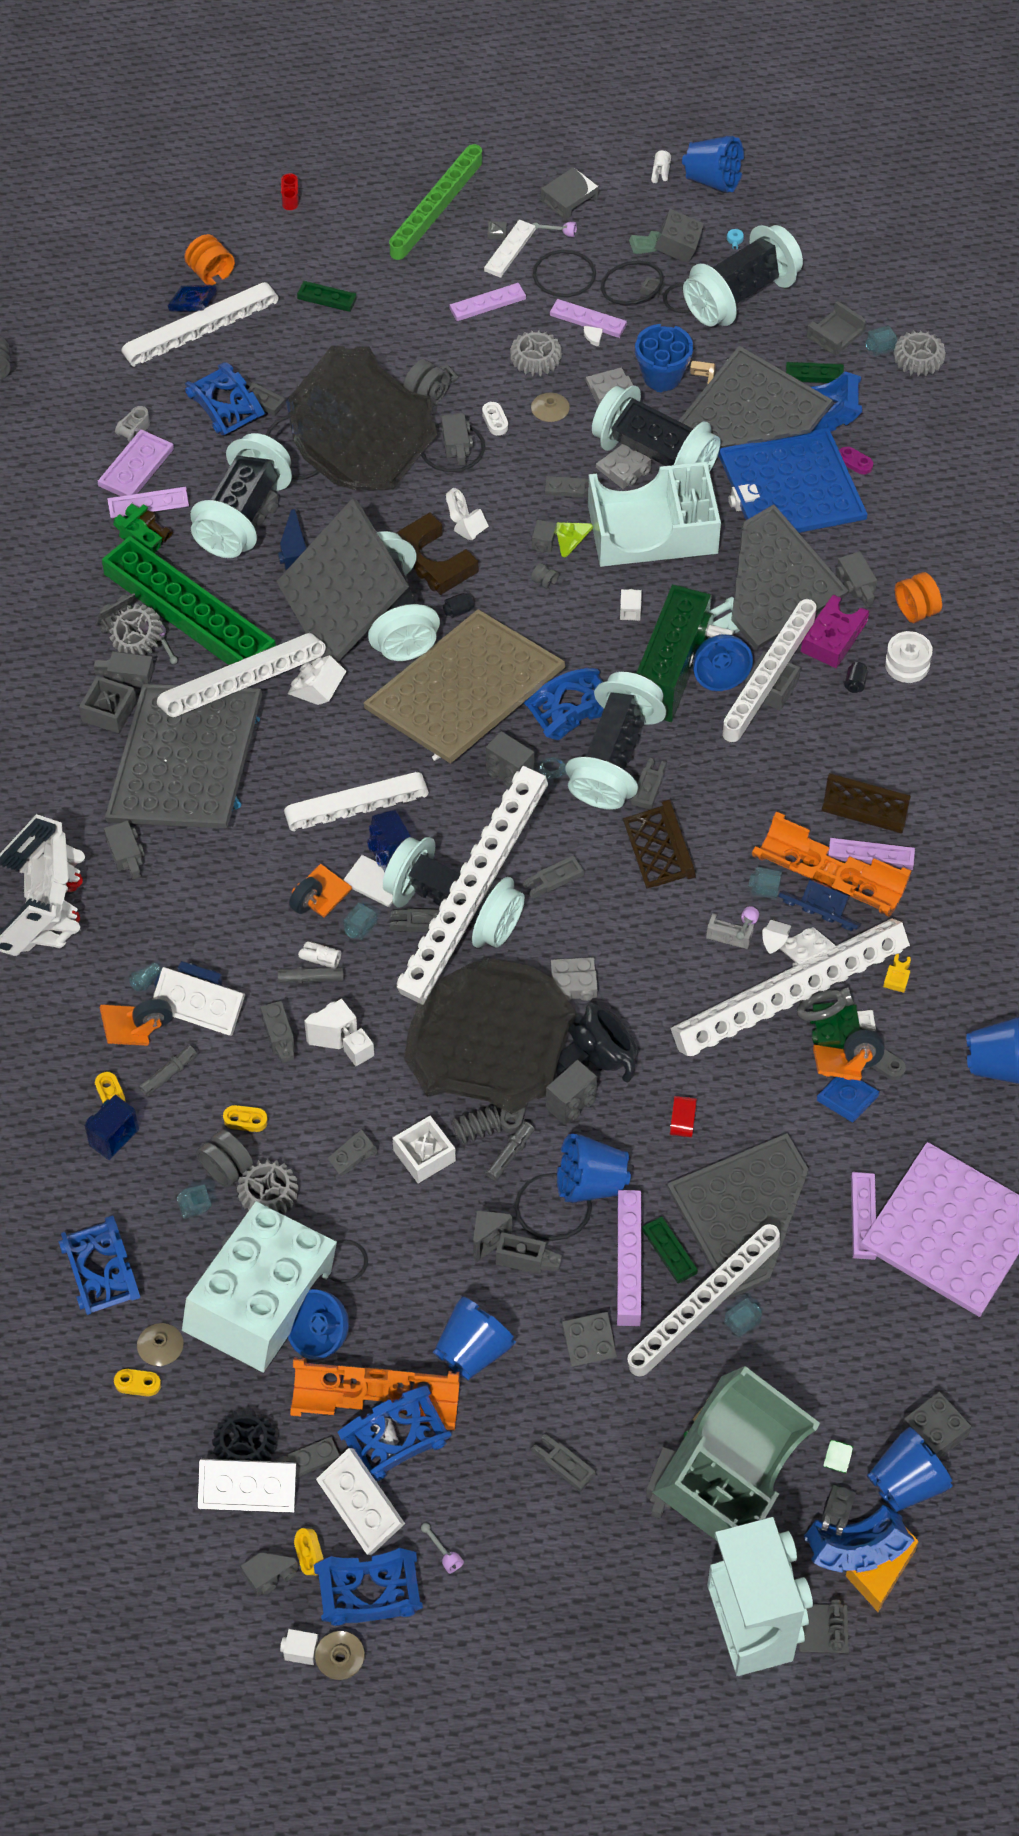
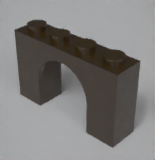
M431 512L396 532L402 540L409 542L415 549L416 561L413 568L420 579L424 578L432 591H437L440 595L479 572L478 560L467 549L448 560L439 562L428 560L420 553L422 548L442 536V524Z

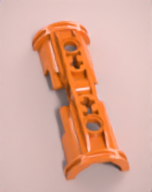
M779 812L775 813L760 848L755 846L752 851L754 858L758 857L761 861L767 859L819 883H825L831 888L879 909V913H885L887 917L892 915L905 891L911 870L904 867L900 870L873 858L871 865L850 856L846 863H842L827 856L830 847L808 838L810 830L784 819L785 815ZM792 855L796 857L797 860L795 862L787 861L785 857ZM869 889L874 894L869 897L864 895L862 891Z
M294 1357L293 1359L295 1383L291 1416H301L302 1412L334 1415L335 1407L362 1410L363 1400L384 1402L391 1400L393 1403L394 1400H399L403 1393L418 1388V1383L427 1382L431 1387L429 1389L431 1392L429 1398L445 1429L455 1431L460 1372L455 1374L449 1371L448 1376L386 1369L306 1363V1358L298 1359V1357ZM333 1373L337 1380L335 1382H327L324 1375ZM344 1375V1382L340 1383L341 1377ZM351 1378L356 1379L357 1382L355 1384L352 1383ZM411 1381H414L413 1389H410ZM397 1383H403V1388H399ZM420 1406L421 1417L426 1416ZM402 1410L399 1413L407 1414V1411Z

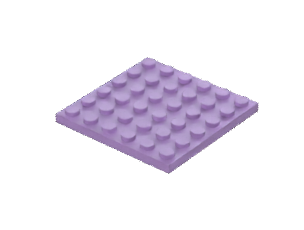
M927 1142L862 1240L860 1247L873 1252L880 1259L981 1317L1019 1255V1195Z

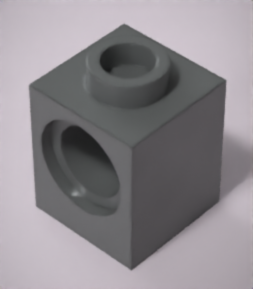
M537 520L532 536V549L540 553H551L557 534V523Z

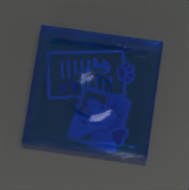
M181 286L168 304L169 311H203L217 292L216 286Z

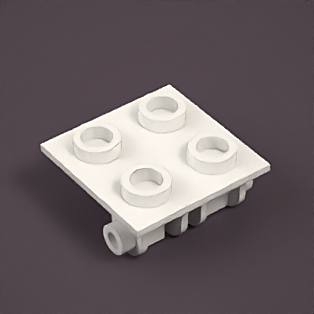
M812 927L805 929L794 937L787 938L784 945L779 949L795 961L792 964L795 967L835 947V945Z

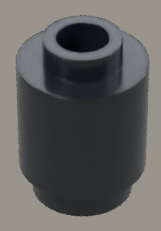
M461 593L445 599V604H443L444 613L446 616L450 615L451 618L468 613L470 609L474 608V603L469 593Z
M854 662L849 666L844 683L845 688L849 692L858 693L864 690L868 675L865 664Z

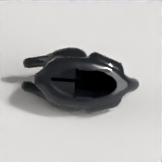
M590 1003L586 1005L583 1016L581 1014L575 1015L574 1024L576 1026L571 1024L569 1019H562V1030H567L571 1034L574 1043L589 1055L591 1063L605 1071H616L624 1066L626 1070L622 1079L624 1082H630L635 1073V1058L639 1052L633 1037L627 1032L614 1013L604 1007Z

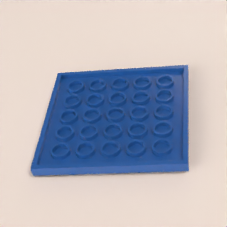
M829 428L814 430L807 434L760 443H746L719 449L718 456L731 486L736 489L741 501L740 508L746 520L773 504L798 533L867 519L868 514ZM749 484L748 491L754 495L759 494L760 497L754 501L745 502L739 486ZM755 484L758 493L752 492L750 486Z

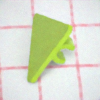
M558 522L557 537L561 556L567 557L593 529V525L589 523Z

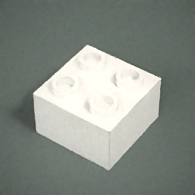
M431 1116L393 1137V1151L417 1183L456 1161L454 1146Z

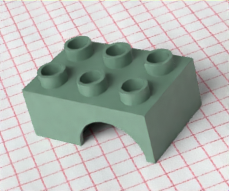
M746 1366L739 1368L720 1378L652 1493L716 1540L715 1532L766 1518L779 1495L778 1492L773 1491L779 1471L794 1449L808 1435L815 1432L820 1423Z

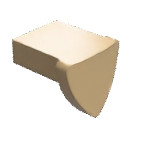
M692 361L690 367L691 374L708 377L709 384L715 376L716 365L714 363Z

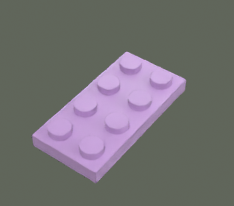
M140 429L98 480V486L119 496L138 494L174 450L173 444Z

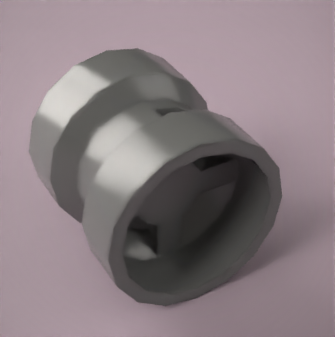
M540 563L533 570L531 580L535 583H542L544 588L550 590L549 582L555 584L559 573L555 570H549L546 565Z

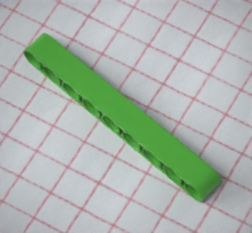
M469 145L391 237L389 245L390 256L393 259H403L478 170L482 164V148L479 145Z

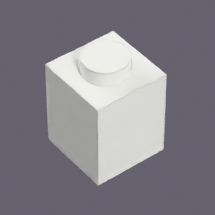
M749 484L739 486L745 502H751L760 497L759 494L754 495L748 491ZM751 485L750 490L758 493L756 485ZM732 487L729 504L731 507H735L736 511H740L741 501L735 487Z
M621 590L620 620L640 621L641 590Z
M362 1028L343 1038L344 1052L355 1066L374 1056V1044Z
M289 1629L287 1637H283L280 1652L284 1653V1659L314 1665L315 1652L319 1643L318 1634Z

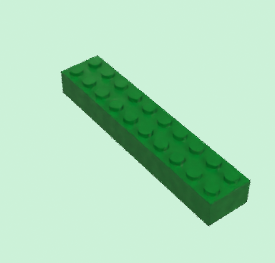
M131 536L102 559L104 575L130 594L134 593V597L152 608L156 613L226 664H234L276 646L274 639Z

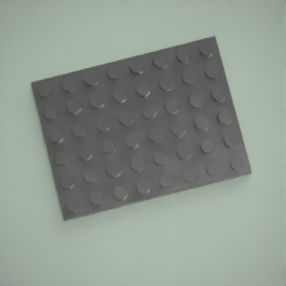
M143 684L107 808L106 821L110 823L128 821L129 824L228 829L262 697L261 689L244 688L179 716L170 717L158 707L157 699L161 693L180 685Z

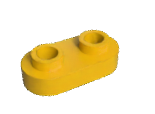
M110 1072L99 1074L95 1079V1086L104 1108L110 1113L121 1112L126 1106V1100L116 1076ZM106 1083L111 1084L107 1088L103 1087V1085ZM113 1101H118V1102H119V1103L116 1104V1105H111V1103H112Z
M233 1105L226 1108L223 1112L224 1124L230 1129L260 1132L268 1124L267 1114L260 1108ZM232 1117L239 1118L237 1121L231 1120ZM258 1119L260 1123L254 1124L253 1121Z
M123 1369L117 1372L114 1377L115 1388L125 1394L153 1396L161 1388L160 1378L153 1372ZM123 1378H129V1381L122 1382ZM151 1380L152 1384L146 1385L145 1382Z
M299 1529L294 1538V1545L301 1570L305 1575L316 1576L318 1574H315L314 1564L324 1560L317 1534L313 1529Z

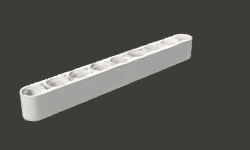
M268 283L258 284L126 343L122 348V353L129 363L135 367V364L144 363L153 359V356L162 355L171 348H177L186 344L185 342L189 340L193 341L202 337L207 332L211 333L223 325L227 326L236 322V319L245 318L254 311L263 310L272 303L276 304L278 295Z
M804 599L799 602L724 719L723 737L725 740L735 742L743 735L813 625L816 615V604L814 601Z
M311 633L302 635L165 691L159 695L157 705L170 717L179 716L317 659L324 654L326 646Z
M770 1224L761 1227L646 1336L628 1355L631 1373L635 1376H644L651 1371L780 1247L778 1228ZM767 1236H773L775 1239L772 1241H766L764 1238ZM752 1251L759 1253L757 1256L748 1255ZM737 1266L743 1268L739 1272H734L732 1270L734 1267ZM718 1282H724L726 1283V1286L717 1287L716 1284ZM704 1297L710 1299L707 1303H701L699 1300ZM686 1313L694 1314V1316L689 1319L683 1317V1315ZM672 1328L678 1330L675 1334L666 1333L667 1330ZM653 1344L661 1346L658 1350L650 1349ZM636 1360L644 1361L640 1366L633 1364Z

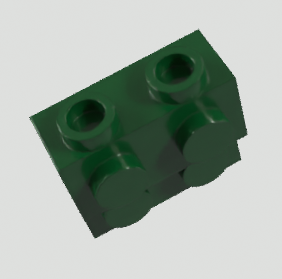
M835 1003L813 1005V1011L809 1012L825 1010ZM856 1005L845 1006L840 1012L829 1018L810 1021V1025H815V1030H812L813 1043H817L820 1046L844 1049L846 1039L854 1032L860 1031Z

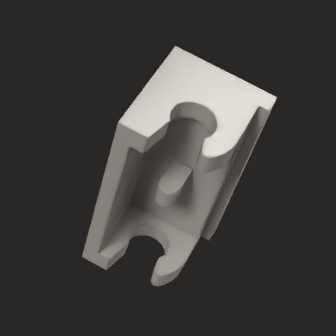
M712 914L707 927L706 938L748 949L754 932V924L750 923L744 932V939L738 940L736 934L741 931L742 926L717 920V914Z

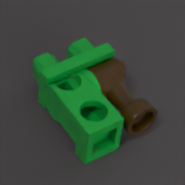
M131 503L125 510V515L128 518L126 519L119 514L115 517L113 523L120 530V538L124 540L131 536L153 553L161 547V541L165 543L173 535L172 529L167 526L162 528L155 521V514L149 511L148 507L144 504L139 508Z

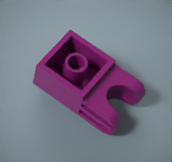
M832 595L802 640L801 652L837 669L868 621L869 610L861 607L853 614H844L840 611V601L842 598Z

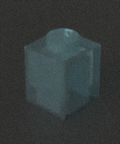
M889 325L868 331L866 347L869 351L873 352L874 356L895 349L897 337Z
M757 867L755 875L751 874L749 887H752V895L777 899L782 872Z
M358 902L343 920L345 933L353 939L356 937L362 941L377 923L376 912Z
M205 1184L184 1189L177 1197L183 1219L203 1214L212 1206Z
M746 1298L725 1313L724 1322L739 1339L760 1324L762 1313L757 1304L751 1303Z

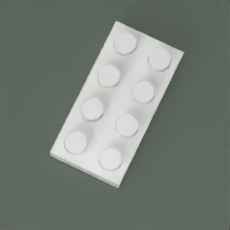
M163 967L153 999L167 1001L171 1006L173 1017L232 1036L245 994Z
M348 1448L316 1479L367 1555H372L405 1524L353 1448Z
M200 1459L198 1508L294 1512L296 1463Z

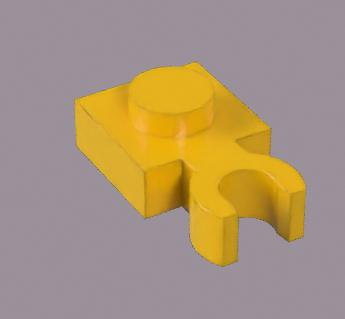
M896 954L893 962L894 966L889 965L883 987L904 993L910 975V970L907 969L910 966L911 958L907 957L906 962L901 963L898 960L899 954Z

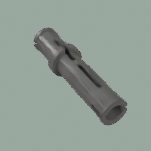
M343 967L278 969V983L343 982Z
M188 1045L175 1057L172 1056L165 1066L138 1086L140 1091L146 1097H149L178 1071H183L184 1066L198 1056L195 1049Z
M522 1122L516 1133L508 1138L505 1148L485 1172L487 1177L498 1181V1178L518 1151L523 1150L525 1147L524 1143L535 1130L530 1123Z

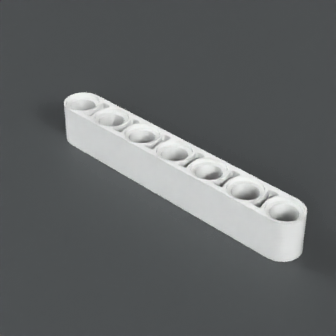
M415 772L288 805L284 809V813L290 830L295 831V829L312 827L321 822L323 824L332 822L336 818L355 816V813H366L374 811L379 807L386 808L396 805L398 802L413 801L417 797L423 796L424 798L429 792L423 775Z

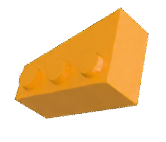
M906 1528L908 1534L913 1536L912 1533ZM914 1536V1542L909 1548L893 1561L888 1560L878 1565V1568L857 1573L854 1570L846 1572V1577L877 1612H879L916 1551L918 1540Z

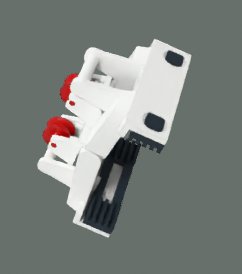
M36 814L0 853V866H7V869L11 867V870L15 869L16 872L20 869V873H24V897L26 898L25 904L20 908L15 917L4 928L0 929V952L17 956L20 952L30 951L36 944L62 948L66 944V940L80 930L78 909L66 902L64 897L66 892H74L82 884L83 879L80 870L75 868V866L85 859V855L82 851L66 844L61 822ZM49 930L62 931V933L58 935Z

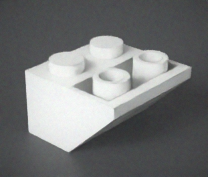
M330 655L304 663L300 668L301 672L298 677L292 681V687L288 694L317 705L329 702L346 670Z
M342 999L329 1003L326 1008L318 1013H312L304 1020L306 1040L309 1045L341 1049L344 1047L343 1038L357 1031L356 1017Z

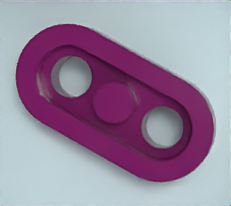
M842 447L839 450L848 468L859 474H868L872 471L873 460L852 447Z

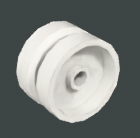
M910 631L901 632L892 637L888 643L885 660L888 674L894 679L905 683L917 682L926 677L932 658V645L924 635Z

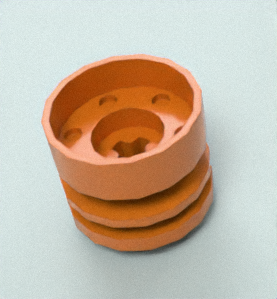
M210 234L201 235L191 242L184 256L186 264L205 284L210 286L216 284L212 277L218 274L224 280L230 275L235 264L234 257Z

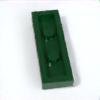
M303 281L297 293V299L351 312L357 295L356 293Z
M786 362V373L801 382L829 383L837 379L844 372V364Z
M662 1216L642 1226L643 1233L677 1284L697 1274L698 1269Z

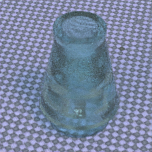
M152 963L133 972L129 978L130 985L138 992L145 991L159 975L161 968L158 964Z

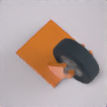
M320 864L306 879L298 883L296 888H293L289 906L298 914H303L313 909L325 918L352 890V886Z
M161 999L147 1000L136 1007L100 1005L99 1007L108 1044L148 1046V1035L154 1029L165 1026L172 1019L170 1004Z
M860 1030L854 1032L846 1039L844 1049L813 1045L818 1074L827 1077L834 1076L847 1080L861 1081L862 1069L876 1065L883 1058L884 1044L881 1037L873 1031Z

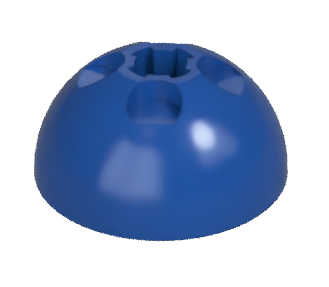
M728 634L712 636L698 647L694 655V675L700 685L712 691L732 689L742 683L749 675L753 664L752 652L747 644L738 637Z
M317 1289L309 1290L299 1308L291 1333L288 1336L290 1344L295 1351L305 1358L315 1360L334 1354L345 1342L349 1331V1318L344 1305L329 1292Z

